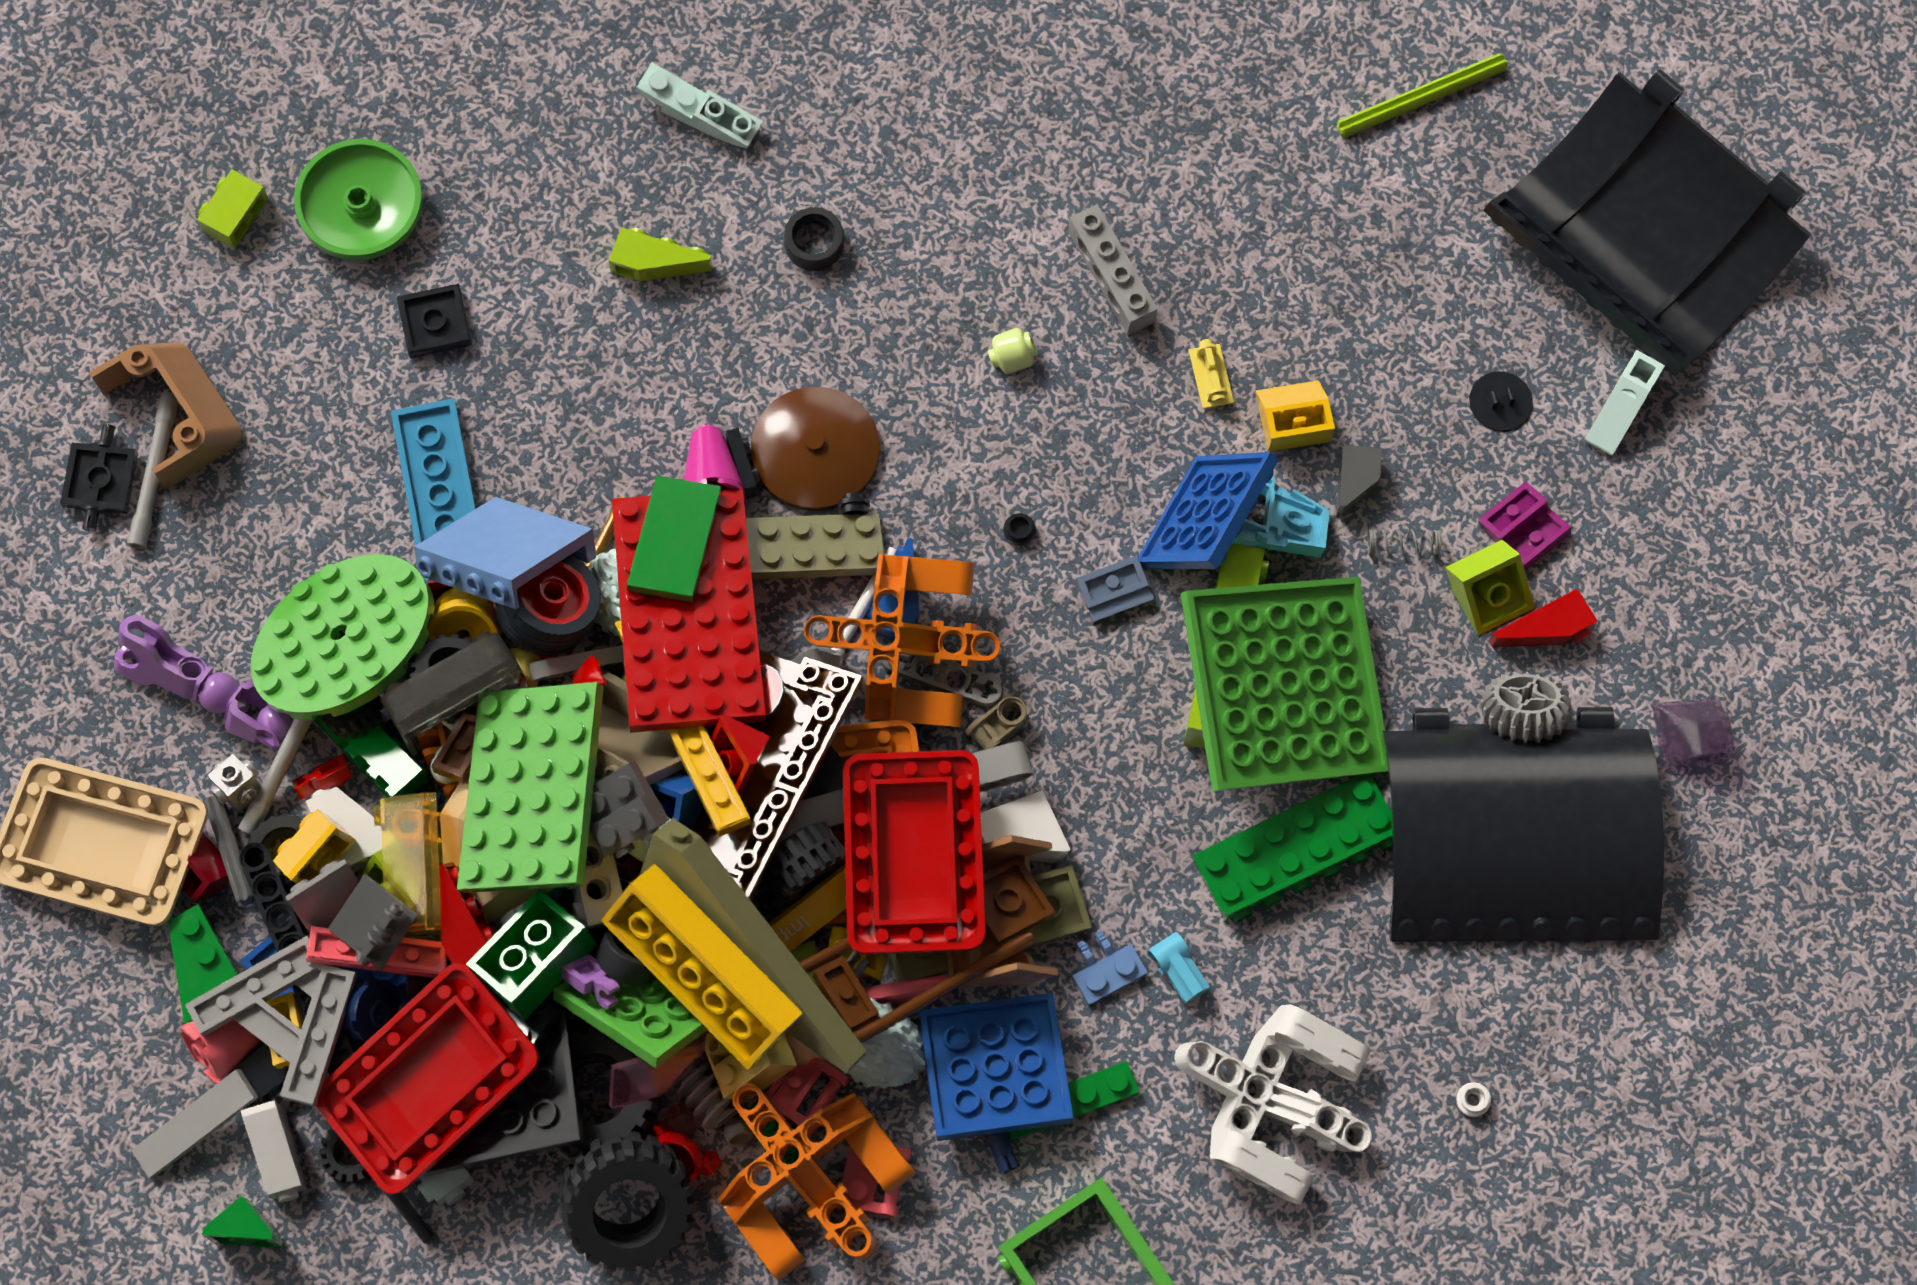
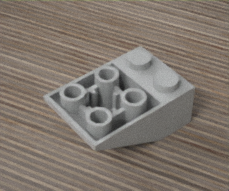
M345 859L340 862L333 861L320 870V875L311 881L303 880L291 888V893L285 896L309 933L311 926L329 928L359 883V880Z

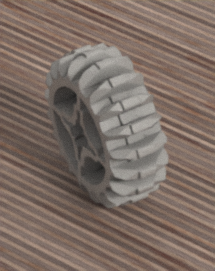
M1513 671L1512 676L1501 674L1500 679H1492L1491 684L1486 686L1483 692V699H1481V710L1484 723L1490 726V731H1499L1500 737L1509 736L1512 741L1520 739L1526 743L1527 740H1534L1539 743L1541 738L1551 740L1553 735H1561L1562 729L1567 728L1572 704L1569 698V691L1563 689L1562 683H1553L1552 677L1543 678L1540 673L1530 675L1527 671L1525 674H1518Z

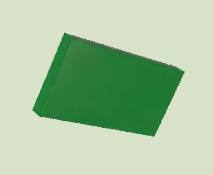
M656 475L629 574L627 591L693 602L721 495V486Z

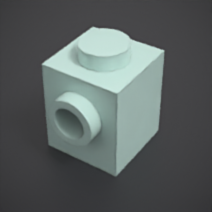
M463 1168L420 1178L422 1183L417 1187L428 1202L435 1199L440 1206L445 1202L449 1206L465 1195L463 1189L473 1183L474 1180L468 1171Z

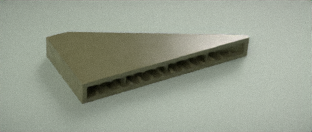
M674 818L652 835L640 875L656 864L803 1012L786 1033L845 1073H848L866 1055L867 1050L701 836Z

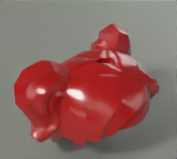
M658 1120L653 1124L651 1135L659 1138L661 1147L663 1144H668L675 1150L676 1156L681 1157L691 1183L699 1174L711 1176L713 1171H716L721 1166V1160L716 1152L708 1149L702 1151L697 1142L683 1133L674 1132L662 1120Z

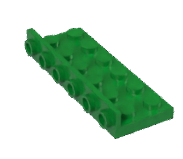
M1371 774L1360 775L1192 855L1191 858L1224 921L1227 922L1234 919L1235 923H1238L1253 914L1252 909L1262 904L1265 908H1269L1283 900L1281 895L1293 890L1297 894L1313 885L1311 880L1321 875L1324 880L1329 879L1342 871L1340 866L1352 861L1353 865H1357L1371 857L1370 852L1379 847L1383 851L1393 848L1392 813Z

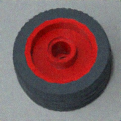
M569 555L517 588L519 608L513 609L495 602L497 622L500 624L503 633L506 634V637L512 643H515L516 646L529 653L532 652L533 654L545 656L563 654L576 647L586 637L597 618L601 601L598 582L595 576H593L592 571L583 562L573 555Z

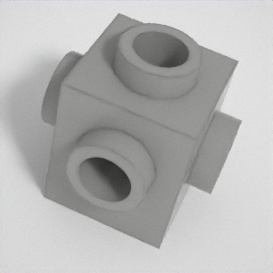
M234 754L226 760L217 763L212 772L207 775L214 786L210 790L221 804L224 805L228 802L238 813L254 800L261 787L256 779L259 775L257 769L247 759L241 762Z

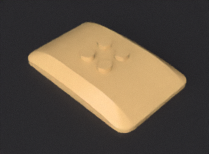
M47 758L33 759L23 771L0 830V885L145 925H162L169 920L189 870L188 855L191 856L196 851L207 822L208 809L201 800L191 796Z

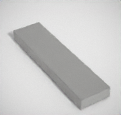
M237 1069L135 1146L131 1151L148 1178H154L259 1097L242 1070Z

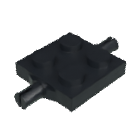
M102 424L99 442L90 444L72 443L60 504L64 508L85 511L82 529L89 532L90 530L96 532L99 514L106 512L127 514L138 452L136 449L120 448L112 444L116 427L110 424L108 426L107 424Z

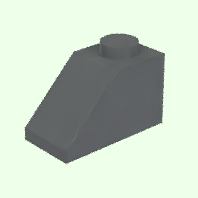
M1343 445L1339 462L1336 515L1343 516L1377 489L1380 479H1385L1387 460L1381 459L1382 448Z

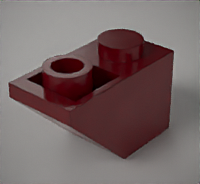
M202 832L195 853L191 856L188 855L189 870L181 888L193 903L218 894L229 882L221 853Z

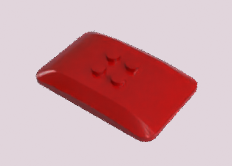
M964 750L856 754L848 758L843 767L847 938L850 947L860 954L969 951L978 948L985 938L980 781L977 758L974 754Z
M455 963L446 967L324 1081L316 1107L377 1185L386 1193L398 1194L410 1187L449 1153L534 1072L539 1063V1052L481 979L467 965Z

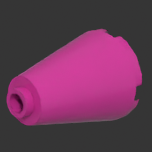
M702 425L693 431L683 480L721 486V490L744 487L721 429L713 425ZM743 488V497L745 502V490Z

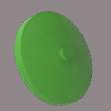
M351 139L335 143L323 149L307 163L296 184L294 207L305 235L320 250L341 259L368 260L391 252L411 235L421 216L423 193L416 170L401 152L380 141Z

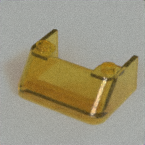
M436 792L381 798L380 805L374 806V826H381L383 888L418 914V917L405 936H440L441 907Z

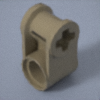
M1006 697L986 714L981 715L965 730V734L968 737L972 736L984 750L1004 745L1025 726L1027 721L1026 705L1018 697ZM1014 708L1021 713V716L1015 721H1009L1003 717V713L1008 709Z

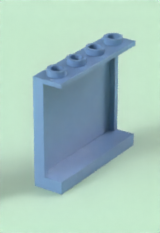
M498 497L491 499L414 546L416 566L423 577L513 609L519 608L517 588L564 558L573 555L575 558L586 563L597 558L592 528Z

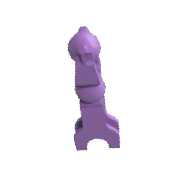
M132 615L121 622L118 637L120 643L124 646L116 652L114 657V668L120 675L138 685H158L180 697L192 699L194 703H197L199 700L201 705L209 712L216 714L225 713L224 720H226L225 728L227 732L252 743L261 742L272 750H279L280 744H282L294 719L289 714L282 712L279 714L274 711L259 695L252 679L246 683L242 682L239 686L237 680L231 675L222 672L213 673V666H206L202 659L176 645L161 626L142 616ZM138 629L143 633L144 638L133 635L128 630ZM127 658L135 659L138 663L127 664L126 662H124V660ZM248 704L262 709L256 720L242 712Z

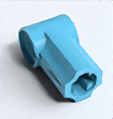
M1179 933L1171 934L1147 950L1151 960L1155 959L1159 964V972L1167 976L1185 1004L1209 990L1210 986L1192 961V954Z

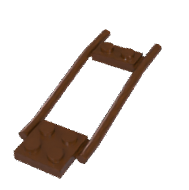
M1020 857L990 872L986 862L983 860L985 930L996 947L998 946L999 948L881 1018L844 956L842 957L843 954L852 950L847 937L799 962V964L807 974L809 972L813 973V978L826 999L862 1044L1001 961L1035 943L1033 935L1027 930L1053 917L1055 911Z

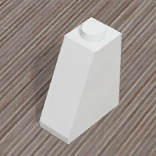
M337 787L327 790L320 789L312 794L311 799L306 801L310 812L314 813L316 809L321 810L356 839L338 860L340 862L345 859L353 873L365 868L374 853L397 841L391 830Z
M1043 790L981 812L982 844L1010 835L1052 842L1051 850L1029 856L1030 861L1048 863L1061 861L1071 850Z
M275 1100L241 1110L267 1195L273 1200L278 1198L280 1203L298 1198V1192L306 1190L286 1111Z

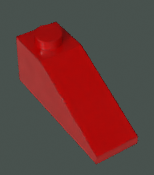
M1577 588L1493 632L1489 643L1492 647L1566 645L1573 640L1576 644H1579L1593 635L1591 631L1598 620Z

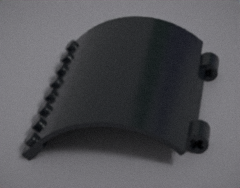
M1658 70L1648 80L1642 91L1623 74L1618 72L1595 103L1564 139L1526 177L1508 192H1503L1491 200L1483 211L1491 217V220L1496 225L1504 228L1511 234L1519 245L1533 253L1542 265L1550 268L1562 278L1565 285L1577 291L1592 308L1599 310L1606 316L1615 328L1622 330L1628 335L1638 348L1646 351L1656 361L1665 365L1663 369L1676 377L1713 345L1753 304L1811 237L1812 234L1788 215L1801 201L1806 191L1783 171L1779 172L1768 183L1680 109L1676 103L1684 94L1685 89L1663 70Z
M1578 707L1576 723H1568L1567 728L1562 729L1561 735H1553L1551 740L1541 738L1539 743L1534 740H1527L1525 743L1520 739L1512 741L1509 736L1500 737L1499 731H1490V726L1487 724H1449L1448 708H1413V731H1383L1389 771L1393 830V888L1389 926L1390 942L1659 940L1664 883V828L1659 774L1648 729H1614L1615 719L1612 707Z

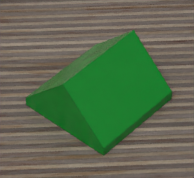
M242 1195L202 1229V1236L214 1244L284 1248V1240L257 1207Z

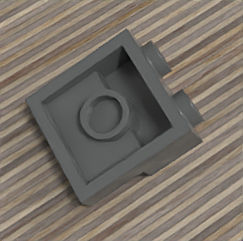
M635 760L594 784L590 817L594 824L589 827V831L605 858L615 854L618 859L635 849L633 842L641 839L643 843L651 840L652 835L659 830L658 827L669 821Z

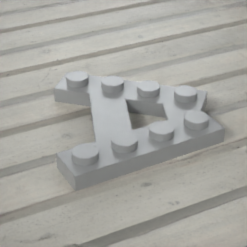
M306 936L185 1004L203 1037L232 1020L237 1021L290 1063L280 1097L285 1100L316 1107L346 1015L347 1004L354 990L358 975L352 971L306 962L309 937ZM294 985L312 997L302 1029L276 1011L266 1001Z

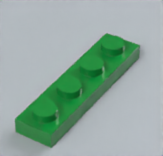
M1127 1061L1068 1083L1073 1119L1139 1094ZM1053 1126L1010 1131L1009 1134L1013 1142Z

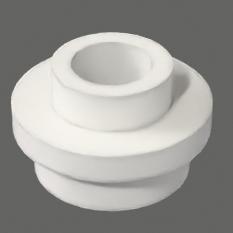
M1467 1083L1458 1091L1456 1103L1463 1114L1469 1117H1478L1489 1109L1491 1096L1483 1085ZM1468 1095H1476L1479 1098V1104L1471 1106L1467 1101Z

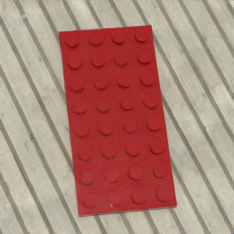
M743 488L721 490L693 602L627 591L629 574L651 496L612 499L630 733L693 728L697 726H717L720 716L726 715L741 723L766 721Z

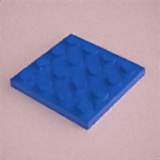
M1271 452L1196 456L1138 556L1141 567L1145 569H1217L1225 561L1227 550L1231 543L1241 533L1243 529L1242 524L1247 515L1257 505L1258 496L1264 485L1273 477V470L1279 459Z
M1053 993L919 1011L937 1141L1073 1123V1113Z

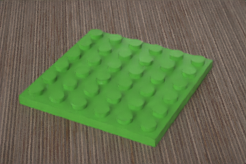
M1359 577L1189 590L1180 593L1212 792L1389 772L1383 740L1385 727Z

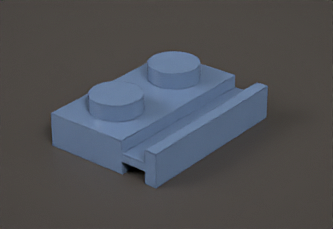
M1137 555L1075 579L1086 609L1090 614L1092 624L1154 600Z

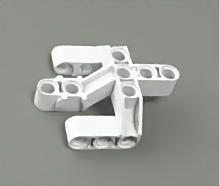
M1281 1005L1254 1036L1243 1062L1203 1041L1183 1043L1177 1048L1174 1057L1175 1063L1181 1071L1226 1095L1212 1126L1210 1159L1217 1161L1291 1203L1301 1205L1312 1182L1314 1173H1310L1296 1165V1160L1293 1158L1282 1157L1266 1148V1143L1251 1140L1262 1115L1292 1125L1291 1131L1296 1135L1304 1133L1317 1140L1315 1146L1332 1152L1335 1149L1342 1152L1365 1150L1371 1142V1130L1364 1122L1352 1116L1351 1111L1322 1099V1095L1312 1089L1305 1093L1278 1083V1080L1292 1050L1336 1075L1356 1082L1371 1049L1301 1008L1293 1005ZM1193 1049L1197 1050L1200 1058L1196 1066L1190 1058ZM1265 1050L1270 1055L1268 1067L1262 1062V1055ZM1222 1065L1228 1070V1077L1225 1082L1219 1076V1070ZM1250 1081H1253L1256 1086V1094L1253 1098L1248 1093ZM1237 1111L1242 1116V1124L1239 1128L1235 1126L1233 1119ZM1321 1112L1326 1117V1124L1323 1129L1318 1123V1117ZM1350 1128L1354 1132L1352 1144L1347 1140V1132Z

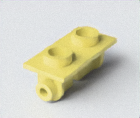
M1211 339L1200 341L1199 348L1189 349L1188 351L1202 409L1234 403L1220 344H1212Z

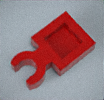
M340 754L312 768V773L292 780V783L300 800L311 796L320 788L322 790L334 787L339 788L353 775L343 754Z

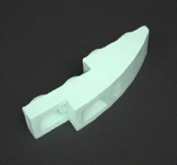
M653 62L649 65L635 92L661 106V112L719 140L743 148H748L763 122L714 92L707 90L705 93Z

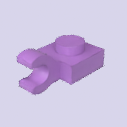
M590 954L562 967V979L584 995L593 991L597 1001L603 1008L609 1009L618 1004L619 1000L613 997L611 993L619 990L620 986L599 967L596 959Z

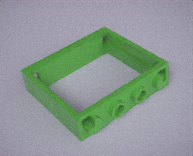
M1102 1177L998 1246V1251L1001 1255L997 1257V1260L1007 1275L1013 1272L1020 1285H1037L1014 1250L1094 1197L1153 1285H1174Z

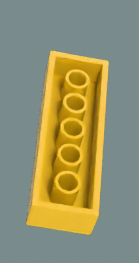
M656 864L652 865L630 883L601 919V922L747 1070L769 1051L803 1014Z

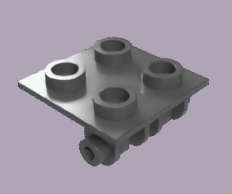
M364 874L328 930L356 951L358 954L356 961L363 966H368L369 963H372L379 970H382L418 917V914L367 874Z

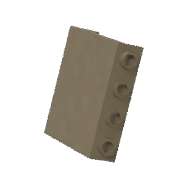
M610 672L604 674L603 676L607 684L604 685L594 778L600 781L634 760L649 785L684 769L685 767L666 730L630 733L626 682ZM705 727V729H706V731H707V733H708V735H709V734H710V730Z

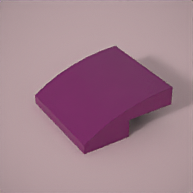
M1526 481L1478 519L1479 525L1495 543L1503 540L1520 554L1525 571L1571 534V526L1553 512L1548 506V500Z

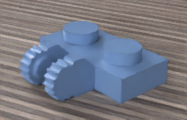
M1102 930L1095 933L1094 936L1096 943L1103 950L1106 958L1095 962L1088 944L1083 940L1076 944L1088 967L1072 975V978L1088 1006L1095 1004L1148 974L1132 944L1114 953L1110 942Z

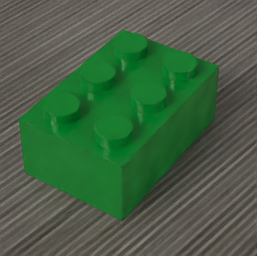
M539 889L466 965L494 995L526 1020L564 980L562 979V967L588 955L597 946V943L584 925Z

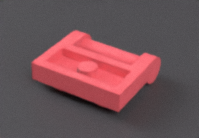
M813 1058L808 1062L807 1066L797 1064L795 1068L775 1081L766 1094L782 1116L798 1127L817 1111L830 1105L840 1088L846 1087L850 1078L825 1060ZM824 1074L830 1080L807 1115L803 1116L797 1111L820 1076ZM819 1127L814 1129L811 1136L815 1134Z
M850 1146L842 1183L848 1190L845 1193L857 1210L861 1208L864 1212L897 1218L899 1207L896 1205L900 1187L890 1195L885 1192L883 1203L874 1202L877 1180ZM896 1146L905 1159L910 1161L912 1150Z

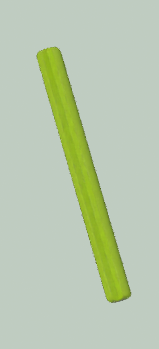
M1498 53L1343 118L1337 122L1338 132L1341 137L1346 138L1505 71L1508 66L1503 54Z

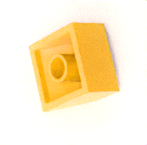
M316 809L314 813L311 812L303 818L299 825L300 829L293 838L285 840L277 850L278 855L273 862L291 881L295 883L303 880L311 881L321 874L320 870L333 861H338L356 839L329 815Z

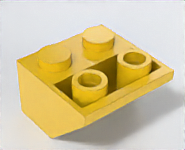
M1319 380L1256 390L1255 394L1268 452L1331 442L1335 426L1329 399Z

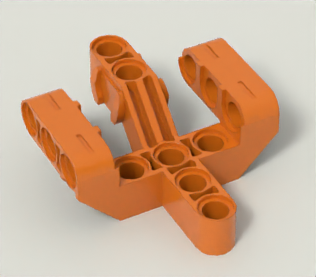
M879 554L872 620L813 616L805 623L804 635L814 646L869 651L864 719L882 721L904 719L911 723L961 727L963 694L897 689L900 654L928 657L929 664H940L941 660L959 661L961 666L974 667L975 661L990 662L999 655L1000 641L998 637L988 631H978L977 624L965 623V627L962 628L944 626V621L932 620L931 626L903 623L905 591H927L937 594L949 593L972 596L975 563ZM885 595H893L898 599V607L891 613L883 612L880 609V600ZM817 622H823L829 628L828 636L823 640H814L810 632L811 627ZM850 625H857L862 630L861 639L856 643H848L844 639V630ZM882 628H890L895 632V640L889 646H882L877 642V633ZM949 635H956L962 640V648L956 653H949L943 647L944 640ZM982 638H990L995 643V651L989 656L980 655L976 650L977 642ZM880 661H887L892 665V674L887 679H878L874 674V666Z
M744 1084L738 1087L733 1095L734 1107L766 1149V1152L738 1173L717 1200L768 1270L780 1281L806 1261L790 1240L792 1237L778 1224L770 1213L772 1210L764 1203V1201L789 1182L810 1205L806 1209L807 1214L811 1219L814 1217L818 1218L828 1232L824 1237L834 1248L840 1245L848 1255L858 1260L870 1258L877 1248V1240L866 1225L871 1220L861 1208L857 1210L845 1193L848 1190L842 1182L836 1185L817 1163L819 1158L846 1139L888 1195L916 1174L865 1104L855 1093H852L820 1109L793 1130L768 1095L753 1084ZM756 1093L759 1097L757 1106L751 1110H746L744 1107L745 1098L750 1094ZM770 1121H778V1132L772 1137H766L764 1134L765 1125ZM819 1126L826 1127V1138L820 1143H814L811 1136L814 1129ZM790 1148H798V1160L793 1164L787 1165L784 1161L785 1153ZM770 1169L772 1174L770 1182L765 1186H758L757 1176L760 1171ZM837 1207H845V1219L839 1224H833L831 1221L832 1211ZM858 1234H865L867 1243L864 1249L856 1252L853 1251L851 1248L852 1239Z

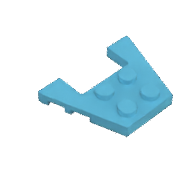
M1272 477L1260 492V495L1266 497L1263 525L1245 519L1242 524L1243 529L1232 543L1321 558L1326 549L1329 510L1295 489L1292 493H1289L1287 490L1276 485V478Z

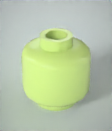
M1014 328L994 336L992 339L993 349L988 350L993 367H1000L1008 375L1031 367L1034 363V357L1038 355L1030 332L1024 333L1020 328Z

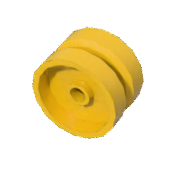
M456 588L445 591L436 600L434 617H430L427 628L430 632L428 638L433 640L437 639V635L451 637V634L459 635L460 639L465 637L472 639V644L479 643L483 646V652H488L490 660L495 656L499 646L502 629L497 622L498 619L496 618L492 601Z

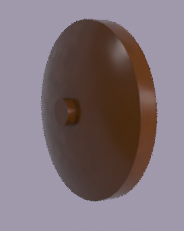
M805 387L780 396L763 411L757 420L752 434L753 467L757 468L761 484L780 502L801 510L823 511L837 508L838 501L843 499L845 494L861 493L868 486L879 462V435L868 411L851 396L827 387Z

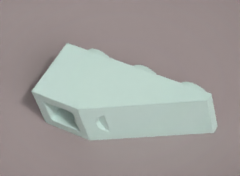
M1636 350L1584 441L1613 456L1665 365Z

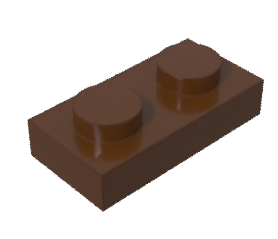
M466 712L461 714L431 765L434 773L464 784L471 770L477 716Z

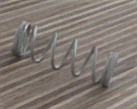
M1374 529L1368 530L1367 541L1368 543L1370 542V549L1368 548L1369 555L1376 554L1380 532L1384 534L1387 554H1390L1391 549L1388 546L1387 536L1383 529L1378 532L1377 536ZM1396 529L1392 533L1390 541H1393L1395 532H1397L1401 543L1402 554L1404 555L1405 548L1403 547L1402 537L1400 532ZM1410 529L1406 535L1405 543L1408 540L1410 532H1412L1415 539L1416 551L1419 555L1420 548H1418L1416 534L1412 529ZM1425 529L1421 535L1420 543L1425 532H1427L1432 555H1440L1442 546L1441 531L1434 530L1431 538L1429 531ZM1433 542L1436 543L1435 550L1433 549Z

